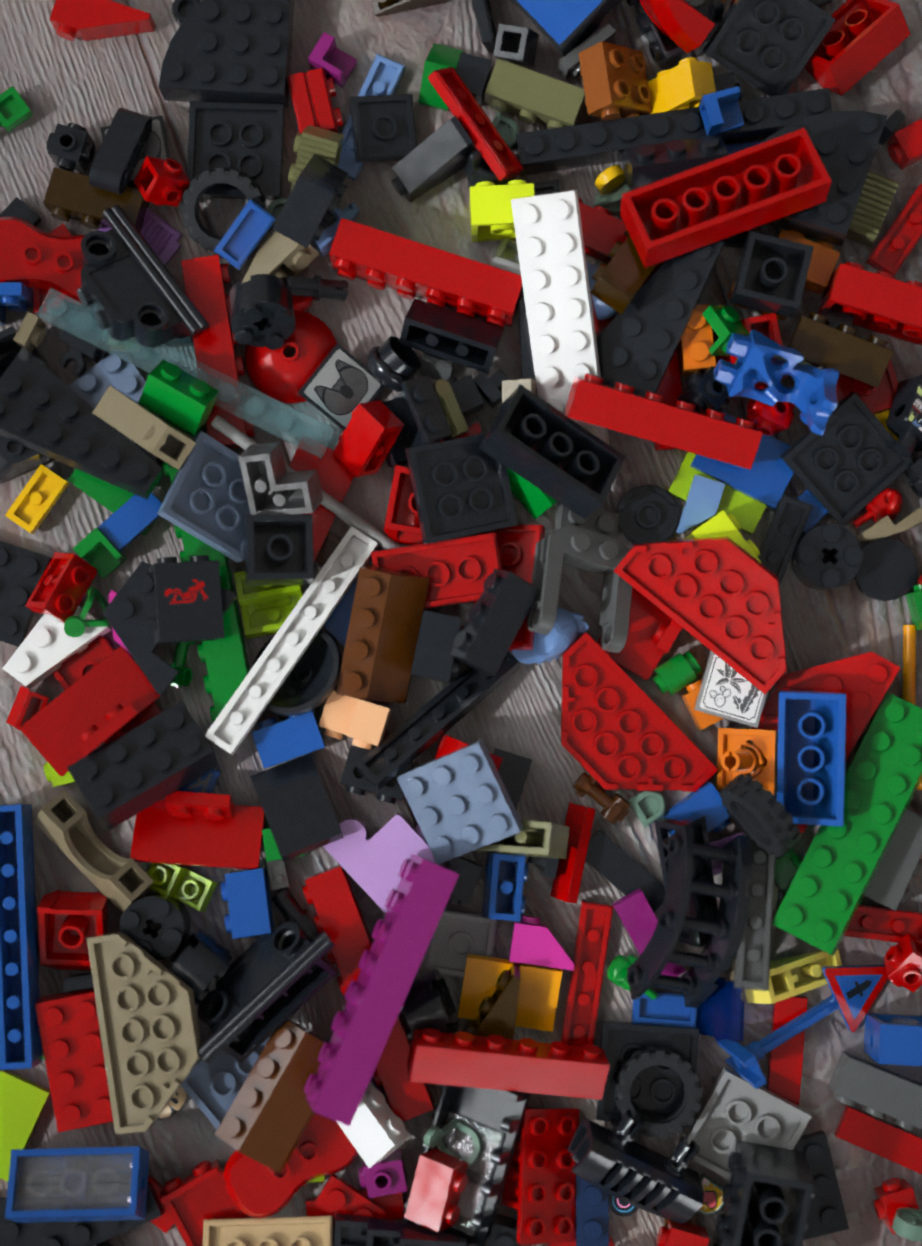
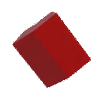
M21 686L6 723L20 730V727L46 706L49 697L34 689Z

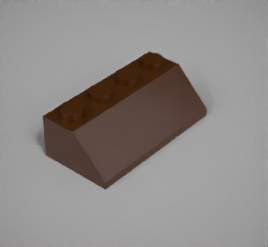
M373 565L360 567L336 694L366 701L407 702L412 676L411 670L431 578Z
M287 1020L271 1035L214 1135L238 1152L278 1173H282L315 1114L305 1098L307 1093L304 1092V1087L311 1073L316 1074L321 1063L317 1061L321 1047L327 1041L302 1025Z

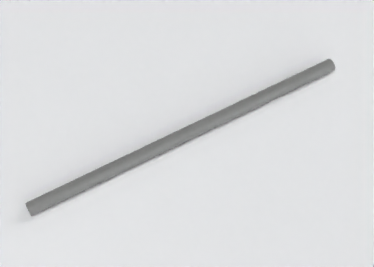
M219 415L211 423L212 427L244 450L250 445L258 444ZM285 463L287 472H296ZM322 490L323 501L320 503L322 506L377 542L378 546L382 549L387 550L401 547ZM473 601L459 604L470 611Z

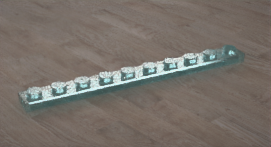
M52 288L49 289L36 315L41 320L147 373H150L163 359L177 365L183 371L219 390L214 406L322 459L336 432L334 428L165 344L157 347H145L139 344L135 337L125 341L112 338L107 330L103 331L98 326L94 312L89 306L85 307L81 302Z

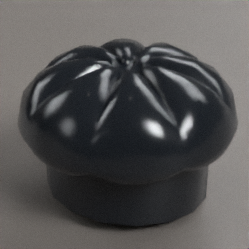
M390 336L381 347L374 346L369 350L367 365L375 379L382 381L385 387L397 392H403L400 384L403 381L414 379L422 364L411 347L399 344L400 339L398 337Z

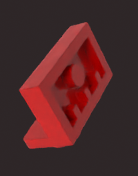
M55 552L25 607L34 613L52 615L64 623L68 617L73 616L97 574V569L76 554Z

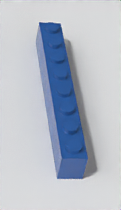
M32 804L0 806V1070L28 1069L43 1063L42 1041L35 1003L40 998Z

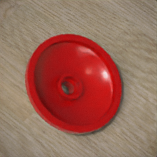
M294 311L295 329L291 336L284 341V345L281 348L272 350L267 347L246 345L245 363L252 382L265 396L280 403L300 404L308 402L297 392L337 343L332 331L322 320L303 311ZM294 348L296 353L293 357L289 358L284 355L285 350Z

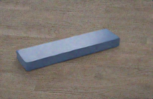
M377 54L358 96L395 95L406 71V66ZM350 114L341 133L344 135L338 168L348 173L347 178L357 181L365 162L355 163Z

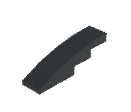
M336 1214L334 1246H466V1239L441 1231L437 1233L426 1227L409 1223L345 1214Z

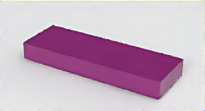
M638 888L613 902L612 905L641 955L654 933L658 920L642 890ZM667 963L661 974L677 977L686 971L680 964Z

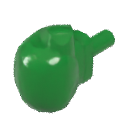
M634 954L629 956L618 955L608 967V979L630 992L627 982V968L638 957ZM651 988L644 993L652 1000H655L658 996V993Z

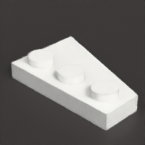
M78 606L73 616H79L83 608ZM87 613V615H86V617H85L84 620H98V619H96V618H95L94 616H92L90 613ZM44 614L2 669L24 686L31 689L59 669L65 660L76 652L79 654L88 648L90 642L100 635L103 637L111 629L107 626L85 627V631L81 636L70 637L64 631V623L52 615Z

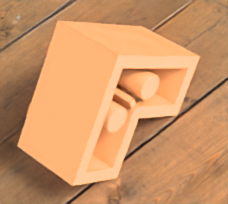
M333 690L327 698L318 726L325 728L324 734L342 740L343 735H347V737L354 738L352 745L372 750L373 745L379 746L383 740L392 709L362 699L336 694V691Z

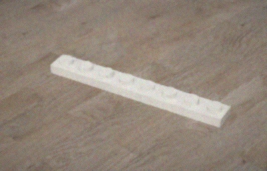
M351 526L205 734L207 739L233 756L359 575L360 567L366 565L371 558V552L378 548L377 542Z

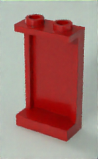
M218 1159L211 1163L209 1160H205L192 1168V1174L183 1179L177 1176L169 1180L162 1186L164 1190L160 1191L159 1200L162 1205L165 1204L186 1246H203L204 1219L249 1218L247 1214L243 1213L230 1197L224 1182V1170Z

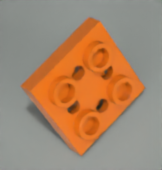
M718 728L717 791L720 792L738 775L743 774L746 776L751 774L754 782L757 780L766 791L769 790L773 795H777L778 730ZM764 757L767 759V765H766V766L763 765V764H765Z

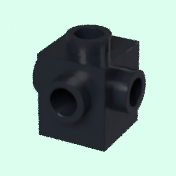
M57 123L55 132H51L47 140V151L55 162L56 167L70 172L75 170L87 173L89 163L93 161L95 155V143L84 127L74 123H68V126Z
M713 366L701 373L696 370L685 381L686 387L677 397L678 400L694 404V410L706 413L707 408L721 412L729 403L727 399V385L714 379L713 372L715 368Z

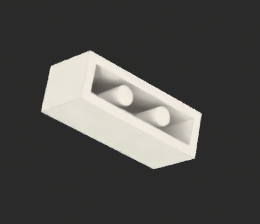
M371 1080L350 1127L337 1122L369 1168L385 1160L410 1138L401 1119L395 1116L385 1102L384 1095L376 1089Z

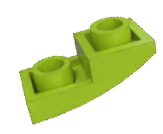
M151 863L147 872L154 880L149 888L167 897H174L182 903L205 912L218 883L194 870L177 864Z

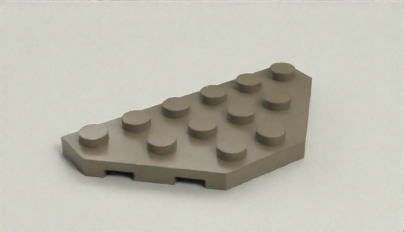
M123 932L91 936L87 938L115 1135L144 1132L153 1126L201 1058L198 1052L201 1041L193 989Z

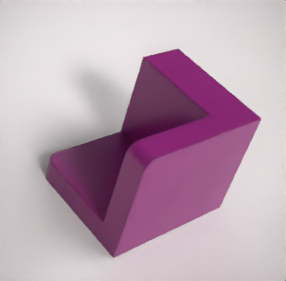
M323 32L308 57L311 70L324 69L326 78L332 77L333 83L341 88L344 87L357 65L356 58L338 49L335 38Z

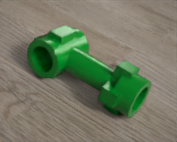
M196 642L176 643L173 663L170 665L177 669L180 674L170 686L182 688V686H188L191 683L192 669L185 667L189 644L195 645Z

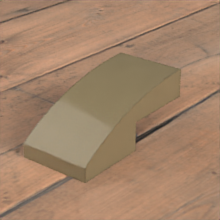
M920 507L910 512L895 524L887 515L855 537L858 542H869L876 539H884L910 529L922 522V508Z

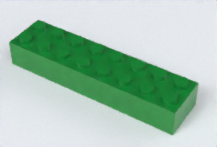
M888 692L886 693L845 775L844 826L820 825L772 921L774 926L832 956L835 955L922 780V708Z

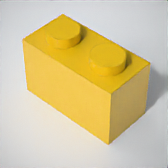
M689 57L678 62L679 65L672 69L658 72L656 78L648 81L652 113L650 114L699 107L703 95L716 92L712 64L698 61L695 57Z

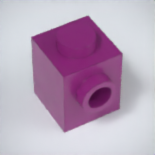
M402 1149L395 1150L385 1160L370 1168L365 1162H363L362 1168H358L361 1188L367 1187L369 1198L407 1191L408 1178Z

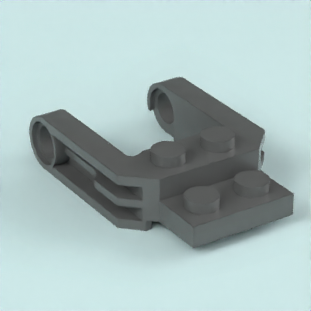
M558 502L555 531L537 542L535 547L531 585L539 589V592L528 612L527 627L529 631L547 635L553 629L557 616L562 564L597 574L604 573L599 626H602L601 650L619 653L624 648L628 636L632 586L614 572V569L630 551L624 541L617 538L619 514L598 508L586 519H583Z

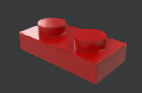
M334 1173L330 1176L314 1204L335 1218L336 1214L382 1219L386 1213L385 1207Z

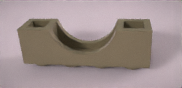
M65 789L40 810L34 821L36 826L122 914L154 882L132 858L121 857L103 844L91 828L87 812Z

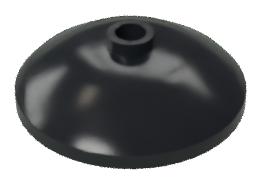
M320 629L266 708L269 711L282 716L301 715L318 707L332 693L340 675L341 655L337 644L326 632ZM273 637L269 639L261 648L254 661V664L257 662V660L264 652L268 644L271 642Z

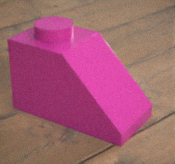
M522 915L520 922H513L509 951L510 962L574 970L573 960L548 926L540 923L541 918Z

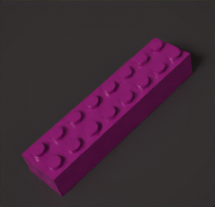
M414 854L411 855L410 860L406 858L401 865L398 873L401 881L397 890L392 889L387 897L385 907L388 910L383 920L379 919L373 929L372 938H375L372 947L370 951L365 950L358 964L361 972L357 981L352 980L345 993V999L348 1000L343 1012H337L331 1026V1030L334 1031L329 1043L325 1042L318 1055L317 1061L321 1062L316 1074L311 1073L304 1087V1092L307 1093L305 1098L313 1112L349 1127L459 877V874Z

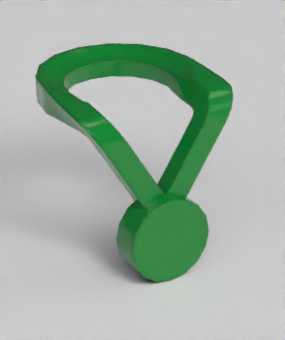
M94 586L87 590L88 598L80 615L70 616L64 622V631L70 637L81 636L85 631V627L111 626L106 617L103 620H84L94 597L101 605L103 611L108 606L103 595Z

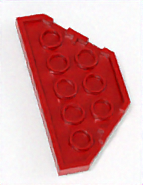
M728 536L635 544L614 569L617 575L762 693L766 694L786 672L787 661L779 578Z
M586 631L562 654L560 743L605 790H682V792H696L718 771L716 766L604 650H601V647Z
M870 651L783 674L762 710L758 727H752L751 729L778 730L779 692L783 689L846 694V762L901 667ZM764 757L765 764H763V765L766 766V765H767V759ZM796 824L801 833H804L808 827L807 824Z

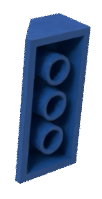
M784 689L779 692L777 802L780 801L783 804L784 810L793 817L794 824L844 826L846 694Z

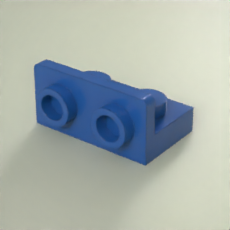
M0 282V325H6V307H8V311L26 312L27 307H33V291L22 282Z

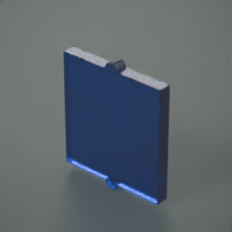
M719 977L716 980L719 986L706 1001L697 1007L696 1027L699 1028V1034L715 1037L716 1041L727 1039L741 1042L744 1035L745 989L733 988L734 982L726 981L725 977Z

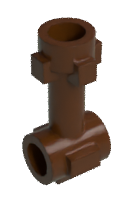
M583 772L572 786L577 790L576 793L580 797L587 794L604 808L600 814L613 825L618 821L621 822L629 813L628 808L631 804L617 793L611 798L595 785L596 780L591 775Z

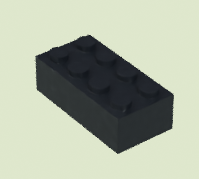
M521 384L503 402L479 447L583 519H586L603 505L626 457Z
M180 701L68 766L67 769L106 833L219 766L213 749L183 702Z

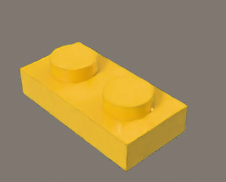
M41 464L5 516L34 535L69 485V482Z

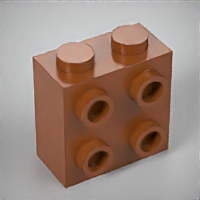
M601 41L578 53L588 115L601 117L603 121L652 113L651 92L648 88L646 61L643 51Z

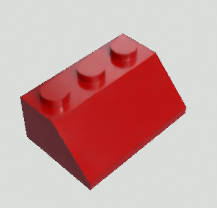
M847 0L831 15L836 20L804 66V69L822 88H829V91L842 96L911 35L900 5L888 0Z

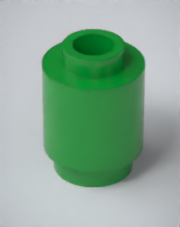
M689 651L684 654L678 653L654 669L657 676L653 678V681L663 694L668 691L673 696L697 680V675L702 670Z

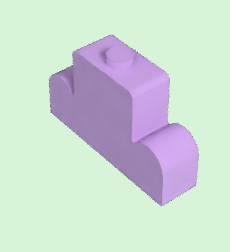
M400 813L394 815L371 838L367 837L368 830L363 821L357 818H347L339 824L344 838L323 846L385 914L388 910L385 907L387 897L392 889L397 890L401 881L398 873L406 858L410 860L411 855L414 854L437 864L419 824L414 828Z

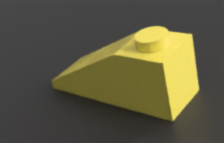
M837 949L834 956L822 950L771 961L768 991L744 989L747 1002L774 1004L827 985L822 967L842 966L839 950Z

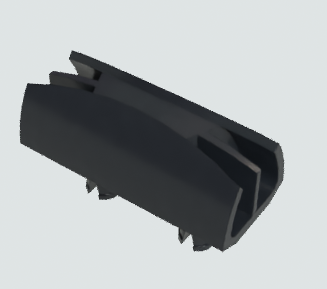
M627 1110L615 1131H611L583 1117L567 1149L572 1154V1159L577 1162L573 1166L572 1172L593 1186L626 1203L678 1223H685L702 1207L704 1190L699 1174L687 1167L700 1151L699 1145L694 1140L688 1145L686 1136H683L672 1155L665 1157L632 1141L640 1128L645 1124L643 1117L638 1113L633 1118L631 1110Z

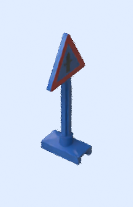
M885 965L822 967V972L832 992L830 997L757 1042L754 1040L744 1047L727 1033L715 1039L717 1044L731 1055L730 1058L725 1060L727 1066L752 1087L758 1089L767 1083L758 1064L760 1060L765 1058V1054L837 1009L840 1010L848 1030L854 1033L888 980Z

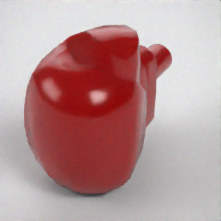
M884 489L865 506L866 513L852 522L853 525L858 528L870 519L877 523L887 515L893 521L903 507L901 493L896 489Z

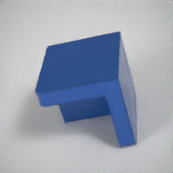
M740 86L702 96L699 110L706 135H716L743 127L744 120L738 103L741 95Z

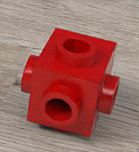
M146 156L134 179V183L145 201L152 202L158 206L178 207L184 191L190 185V180L185 174L182 165L176 160Z
M765 384L759 387V389H765L768 385ZM750 398L746 408L748 411L746 419L755 422L754 427L763 432V435L772 436L788 429L792 424L795 404L777 401L772 407Z
M907 933L896 945L888 949L884 962L888 979L898 987L903 986L914 993L922 985V941Z

